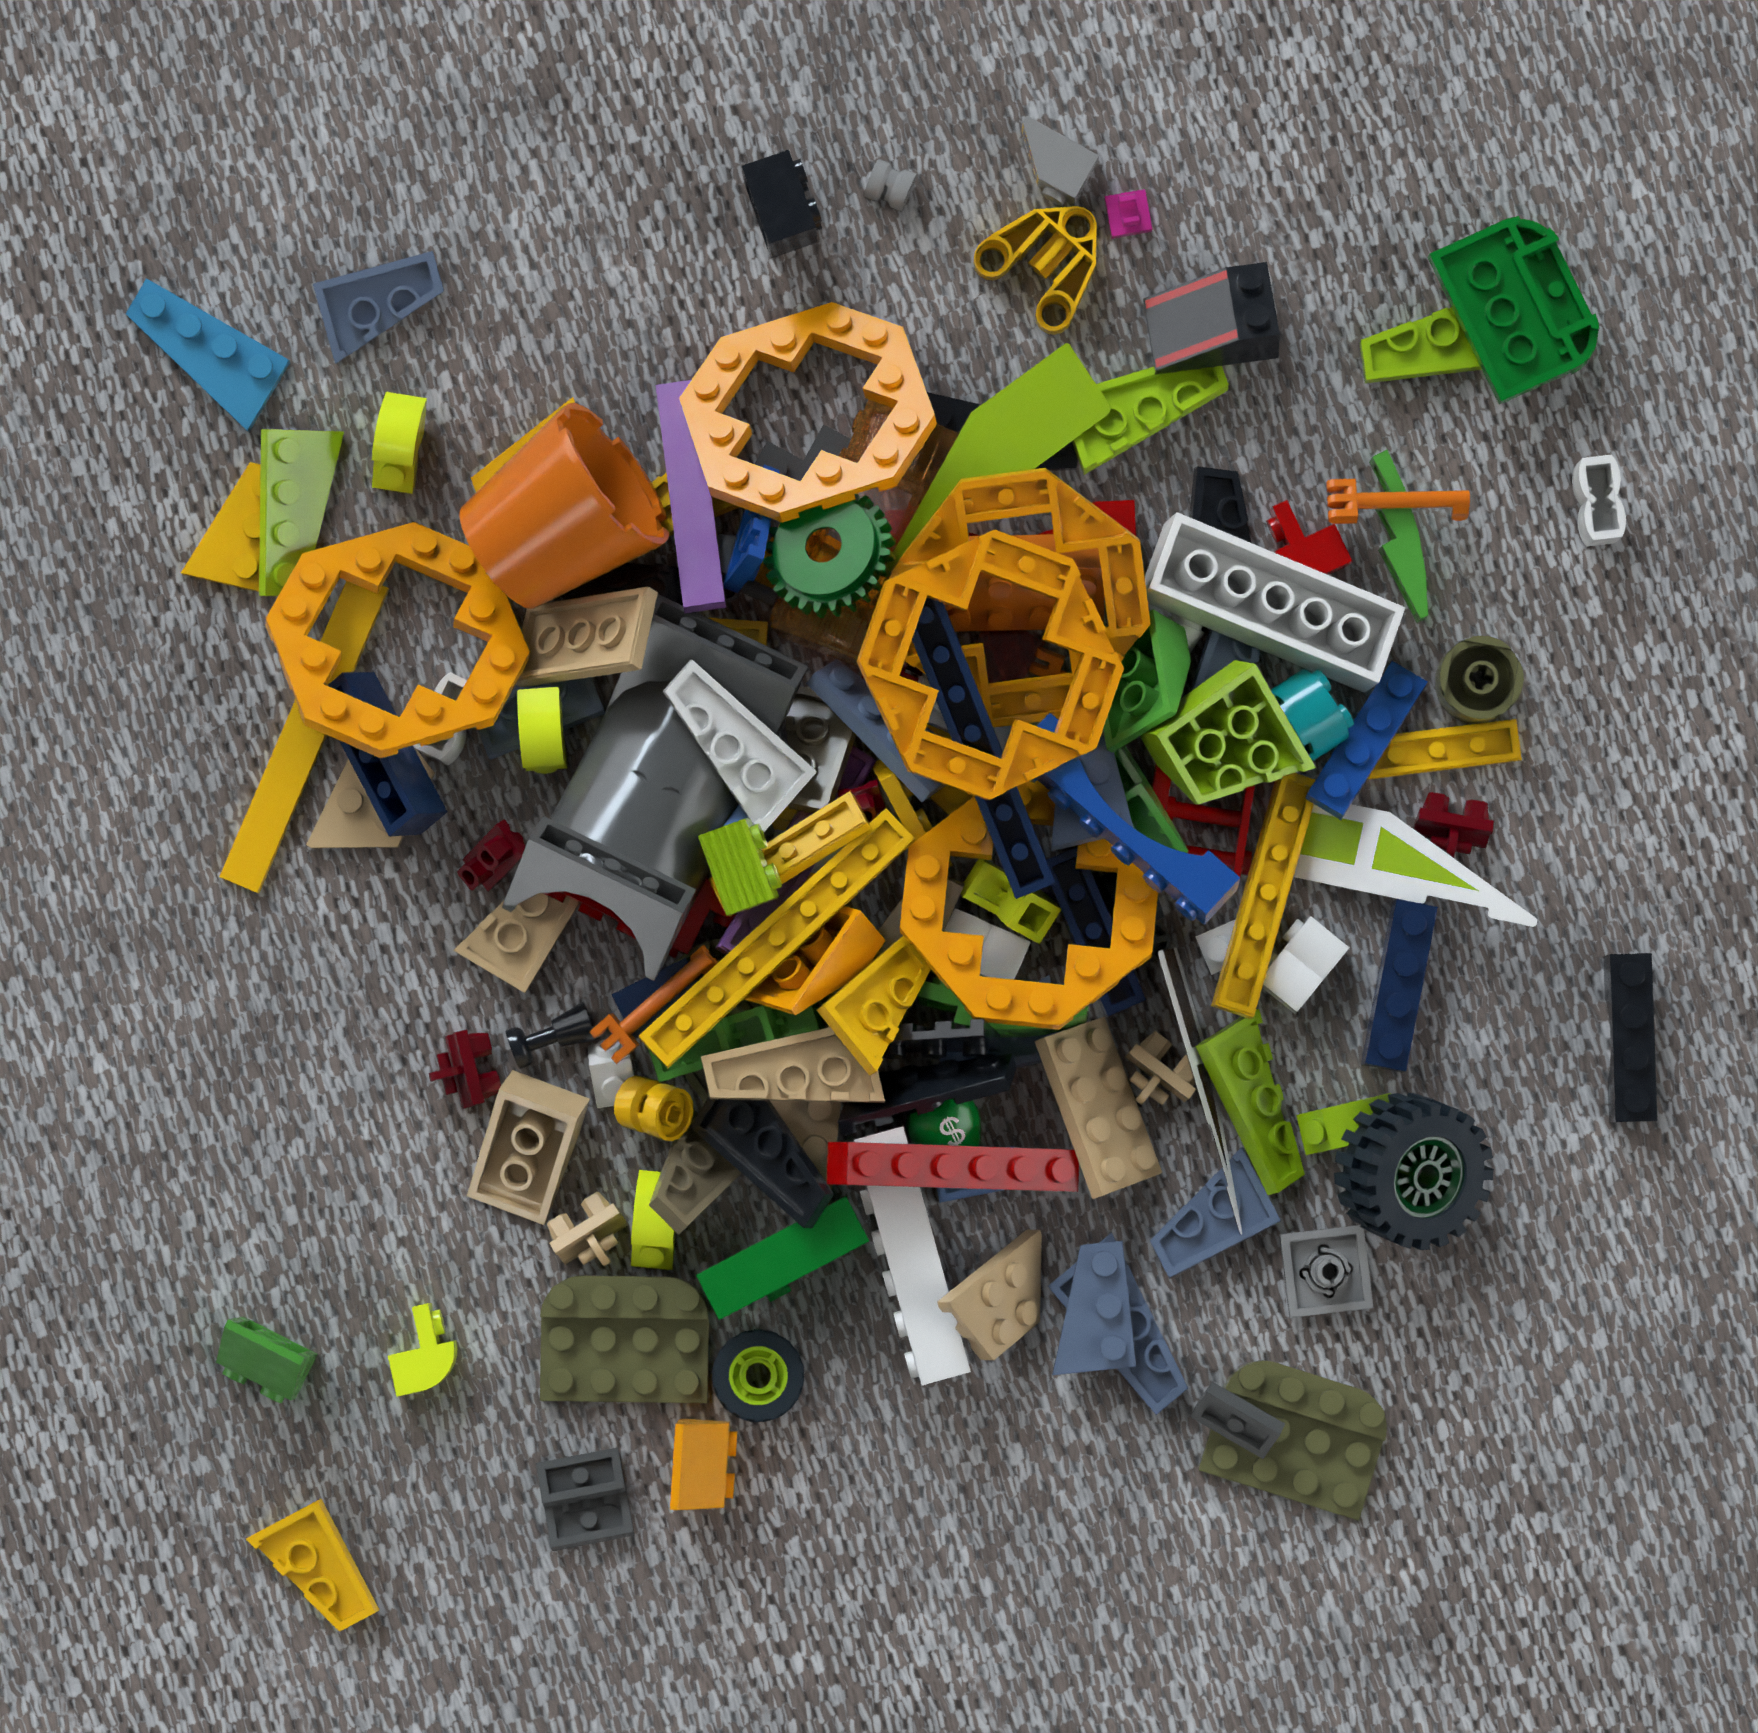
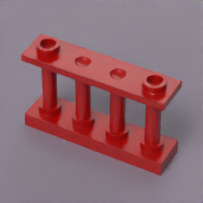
M1155 763L1152 789L1171 821H1173V818L1238 828L1234 852L1185 845L1188 849L1187 853L1203 856L1209 850L1235 872L1240 879L1241 875L1248 876L1252 851L1245 850L1255 785L1244 788L1240 811L1178 802L1176 797L1169 796L1171 779Z

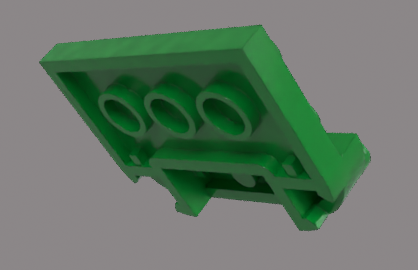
M1520 216L1502 220L1429 253L1427 257L1499 405L1568 373L1572 375L1579 371L1593 354L1600 329L1596 313L1591 314L1557 245L1559 241L1558 236L1550 227L1547 229L1535 221L1520 219Z

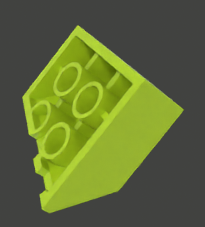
M1232 661L1182 697L1176 715L1140 736L1157 766L1197 805L1244 791V788L1263 782L1269 783L1282 779V776L1316 768L1257 665L1249 662Z

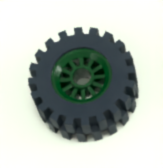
M1409 1092L1407 1096L1400 1093L1388 1095L1389 1103L1377 1099L1369 1104L1373 1113L1368 1115L1360 1111L1353 1119L1359 1125L1357 1130L1352 1132L1346 1129L1341 1140L1348 1142L1349 1145L1346 1152L1337 1150L1335 1162L1344 1165L1343 1172L1334 1173L1335 1184L1346 1189L1337 1194L1341 1205L1350 1208L1346 1214L1352 1221L1361 1224V1228L1409 1249L1412 1246L1419 1250H1430V1243L1438 1247L1449 1244L1448 1233L1459 1238L1467 1231L1462 1224L1464 1220L1468 1219L1475 1222L1480 1216L1481 1212L1474 1208L1478 1199L1484 1202L1488 1200L1490 1191L1482 1187L1484 1180H1493L1494 1169L1485 1166L1484 1161L1493 1158L1491 1147L1480 1143L1487 1136L1482 1128L1473 1125L1475 1120L1468 1114L1420 1094Z

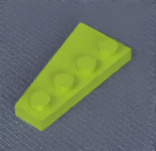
M1256 1009L1254 1018L1248 1019L1241 1016L1195 1047L1267 1195H1271L1285 1189L1305 1175L1291 1122L1284 1121L1281 1110L1284 1096L1280 1084L1274 1085L1268 1061L1273 1060L1269 1043L1263 1044L1258 1024L1263 1023L1260 1009Z

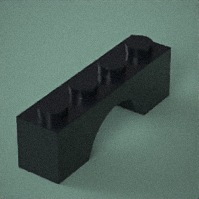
M1652 953L1609 954L1603 956L1604 993L1609 1015L1611 1042L1610 1070L1607 1080L1609 1123L1658 1121Z

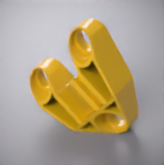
M1079 206L1033 209L986 238L975 250L973 262L975 271L980 277L992 281L1006 275L1019 259L1022 260L1048 230L1053 235L1028 262L1039 276L1041 275L1047 279L1071 251L1076 254L1053 280L1052 286L1040 299L1036 307V323L1047 334L1056 335L1068 329L1095 271L1097 223L1094 215L1089 210ZM1081 216L1089 223V232L1084 237L1075 238L1066 231V223L1071 217ZM996 250L1001 253L1004 259L1002 268L995 272L985 270L980 263V257L984 252ZM1051 304L1061 306L1066 314L1064 322L1058 326L1046 324L1042 318V311L1046 306Z

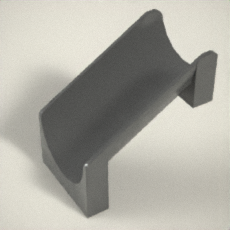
M657 594L642 669L622 672L620 674L603 719L550 819L543 816L529 837L502 906L503 909L512 912L519 903L538 893L565 891L589 897L612 910L632 930L643 952L645 977L655 981L710 873V868L698 836L723 827L739 805L663 693V690L689 660H693L772 732L779 736L808 669L807 665L697 612L684 613L682 605Z

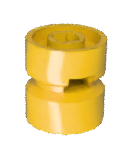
M638 1075L628 1078L620 1086L614 1102V1115L619 1124L625 1128L647 1133L650 1136L665 1141L679 1139L687 1131L694 1112L693 1100L686 1090Z

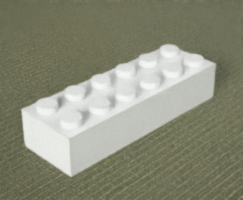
M1178 512L1164 523L1145 575L1148 604L1310 671L1319 669L1327 678L1364 693L1380 682L1405 610L1404 606Z
M903 1126L854 1140L855 1142L908 1144ZM867 1186L868 1189L860 1191L866 1215L875 1214L879 1229L871 1231L877 1256L886 1254L890 1270L882 1272L888 1296L897 1295L901 1311L893 1312L899 1337H909L912 1351L906 1352L904 1355L911 1379L919 1377L921 1385H926L971 1372L961 1335L955 1329L957 1320L952 1313L942 1312L937 1304V1301L949 1293L920 1187Z

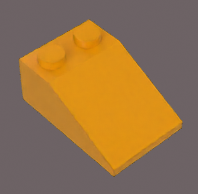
M844 906L756 987L745 1000L797 1015L851 981L873 961L886 940L861 910Z
M679 1419L675 1424L670 1510L724 1508L725 1498H734L735 1473H727L728 1456L736 1457L738 1431H730L729 1421Z

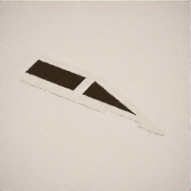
M1177 948L1158 951V958L1204 1115L1213 1133L1228 1186L1226 1189L1240 1235H1242L1217 1090L1195 1047L1204 1041L1178 950Z

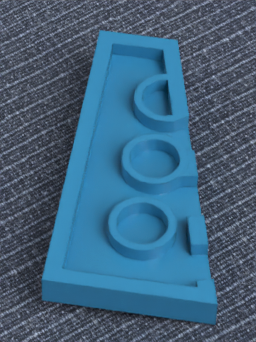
M147 278L126 312V315L193 378L247 432H250L289 366V359Z

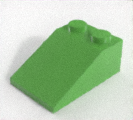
M1154 609L1149 611L1151 625L1135 641L1124 655L1125 658L1121 661L1124 670L1103 728L1106 748L1112 753L1177 714L1191 663L1186 631L1183 626Z
M243 1316L227 1320L216 1363L225 1367L222 1372L223 1375L244 1385L247 1379L262 1386L260 1390L262 1395L282 1403L284 1398L289 1400L296 1398L318 1354Z

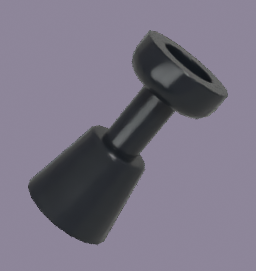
M584 1002L551 1020L552 1027L525 1036L523 1030L518 1027L505 1031L519 1069L531 1065L533 1061L532 1051L558 1042L561 1047L598 1040V1038L594 1039L589 1033L594 1026Z

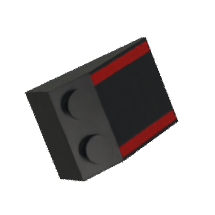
M1267 262L1225 267L1143 298L1155 375L1279 358L1280 332Z

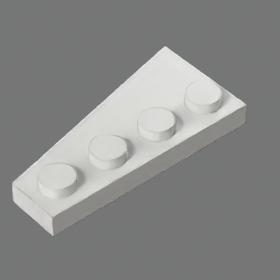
M689 660L663 690V693L747 817L751 819L753 825L759 823L763 832H765L817 771L695 661Z

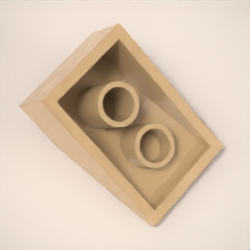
M512 1070L499 1088L467 1197L545 1225L577 1142L590 1099Z

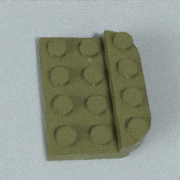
M580 1275L567 1278L551 1288L542 1304L540 1314V1401L708 1403L709 1311L703 1296L692 1284L683 1279L669 1276Z
M1269 1360L1249 1362L1235 1370L1228 1377L1223 1388L1285 1423L1284 1428L1264 1459L1210 1429L1198 1470L1359 1521L1380 1450L1387 1435L1385 1413L1379 1403L1370 1394L1356 1387Z

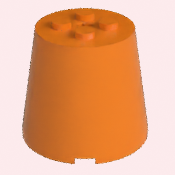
M569 403L559 410L460 508L459 512L460 523L466 540L490 579L509 598L528 609H535L660 547L669 538V532L661 526V522L667 519L664 507L642 466L619 436L612 441L600 429L603 425V420L577 403Z

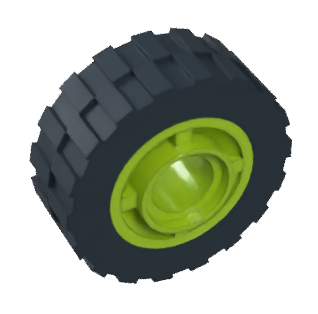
M762 1329L745 1331L728 1340L717 1354L712 1370L714 1391L722 1406L735 1417L748 1422L771 1421L784 1415L797 1402L804 1385V1366L797 1349L793 1347L790 1341L778 1335V1333ZM754 1364H762L770 1371V1382L763 1388H754L746 1380V1372Z

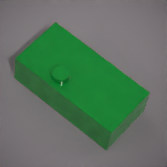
M847 1196L826 1206L813 1228H803L796 1222L698 1273L696 1277L720 1320L764 1296L767 1297L769 1302L776 1300L792 1291L788 1285L789 1283L870 1240Z

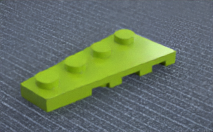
M1446 307L1433 312L1430 316L1414 322L1409 321L1361 339L1359 343L1365 384L1482 370L1452 307Z
M1222 366L1155 375L1154 367H1150L1096 384L1110 404V412L1072 441L1083 474L1089 473L1228 391L1229 384Z
M261 429L259 596H278L302 553L316 549L344 435L343 431Z

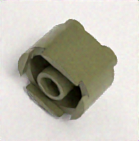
M1473 636L1456 644L1441 659L1435 674L1436 694L1441 706L1458 720L1474 724L1486 723L1500 717L1517 701L1523 687V668L1514 652L1505 642L1490 636ZM1478 670L1482 671V678L1488 680V684L1482 686L1480 690L1476 689L1475 682L1469 679Z

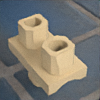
M1156 1031L1149 1035L1140 1045L1136 1043L1125 1056V1058L1152 1077L1148 1080L1136 1071L1129 1081L1142 1090L1135 1100L1142 1105L1150 1096L1163 1105L1169 1095L1157 1087L1158 1084H1161L1185 1103L1196 1091V1088L1193 1087L1195 1081L1188 1057L1184 1055L1173 1071L1160 1062L1172 1044Z
M595 1192L581 1203L589 1217L587 1220L575 1226L568 1214L564 1213L547 1223L553 1239L549 1244L565 1265L577 1257L583 1265L597 1257L605 1267L611 1263L606 1251L619 1244L614 1234L629 1225L614 1203L610 1204L599 1192Z

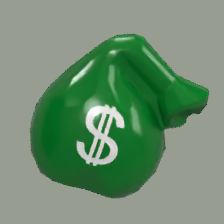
M948 1099L932 1112L918 1115L917 1110L912 1109L907 1113L906 1131L911 1144L980 1146L981 1122L978 1108L973 1100L957 1105L953 1102V1099Z

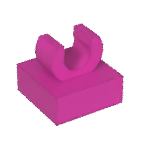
M1145 189L1104 196L1111 239L1152 232Z

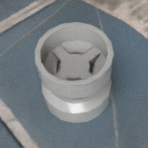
M878 158L869 177L863 197L872 201L881 199L888 202L890 208L902 212L914 186L917 173L907 169L902 171L895 170L889 162Z

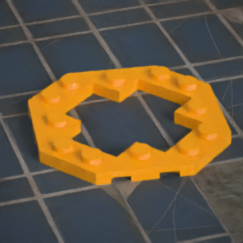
M834 302L720 337L679 397L710 495L782 523L799 518L798 512L822 505L824 510L855 500L854 494L878 487L880 492L896 487L937 425L935 413L904 328ZM815 342L877 364V367L863 386L864 396L866 399L891 407L893 410L858 463L821 450L802 480L798 481L737 458L752 436V430L749 423L722 413L758 360L794 373Z
M1046 468L961 479L890 570L891 575L889 579L968 542L967 523L1051 512L1057 553L1094 548L1099 550L1108 620L1105 633L1114 652H1117L1121 661L1125 658L1124 655L1135 641L1151 625L1140 539ZM911 641L905 661L925 674L913 641ZM978 643L961 646L994 728L1011 726L1014 720L1017 719L1027 723L1041 722L1049 713L1059 719L1081 654L1069 650L1072 673L989 683L984 644Z
M416 522L302 553L266 616V629L276 647L279 662L290 690L292 689L298 703V710L304 725L378 758L398 754L399 749L419 743L422 747L453 738L454 733L473 727L476 730L493 726L523 672L530 654L506 594L493 583L470 546ZM395 562L468 593L454 618L453 627L488 642L456 701L418 684L400 717L327 686L341 661L342 651L307 636L340 578L378 594Z
M994 529L884 581L856 662L908 772L979 798L991 800L1024 782L1030 781L1059 767V765L1097 748L1124 667L1117 652H1114L1105 633L1106 628L1092 598H1089L1080 579L1081 574L1073 558ZM980 572L1055 599L1056 601L1042 640L1081 654L1055 731L1051 732L1018 719L1014 720L1001 758L925 731L939 690L899 676L926 598L934 599L963 611L967 610Z
M1038 780L1035 783L1027 781L1018 785L1017 788L1031 823L1053 826L1055 803L1047 794L1049 790ZM973 796L908 847L900 933L910 945L917 949L927 961L926 964L947 989H950L964 1005V1009L973 1019H985L988 1023L1060 1030L1073 1020L1076 1014L1090 1003L1096 1002L1115 987L1123 977L1136 967L1139 968L1152 957L1158 892L1153 890L1142 877L1144 872L1133 863L1129 866L1124 864L1112 853L1111 847L1113 845L1106 839L1078 845L1076 869L1117 873L1110 948L1068 944L1064 985L980 976L984 936L942 931L950 856L992 860L994 843L976 798Z

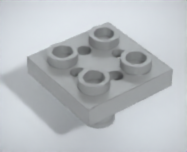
M1361 1225L1279 1234L1289 1318L1374 1308L1364 1229L1360 1227ZM1322 1244L1327 1245L1329 1249L1322 1247L1320 1250L1328 1254L1320 1256L1318 1254V1247ZM1348 1263H1350L1352 1265V1272L1348 1275H1345L1344 1268L1347 1272H1350L1351 1267L1348 1266ZM1307 1267L1310 1270V1277L1307 1271H1303L1304 1280L1300 1277L1299 1272L1302 1268ZM1332 1287L1334 1289V1295L1331 1298H1326L1323 1295V1293H1326L1327 1295H1332L1333 1292L1331 1290H1324V1288Z

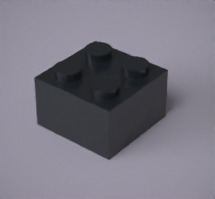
M786 150L742 165L744 184L770 258L817 243V231L822 229V220L814 197L808 200L805 197L804 192L809 191L807 186L808 179L801 159L793 161L790 151Z

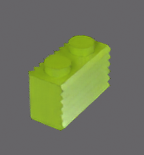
M744 818L698 836L727 916L779 898L776 889L782 887L781 879L773 863L767 865L762 849L767 847V841L759 823L753 825L750 818Z

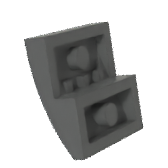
M618 1447L536 1463L541 1499L545 1510L552 1551L635 1536Z

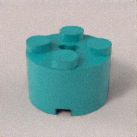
M1301 669L1272 688L1271 691L1313 762L1348 739V729L1354 725V721L1345 706L1342 704L1337 706L1329 693L1331 685L1322 671L1316 669L1311 673L1306 669Z

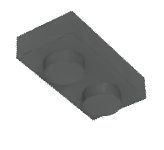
M1214 1382L1210 1383L1190 1416L1264 1459L1276 1442L1285 1423Z

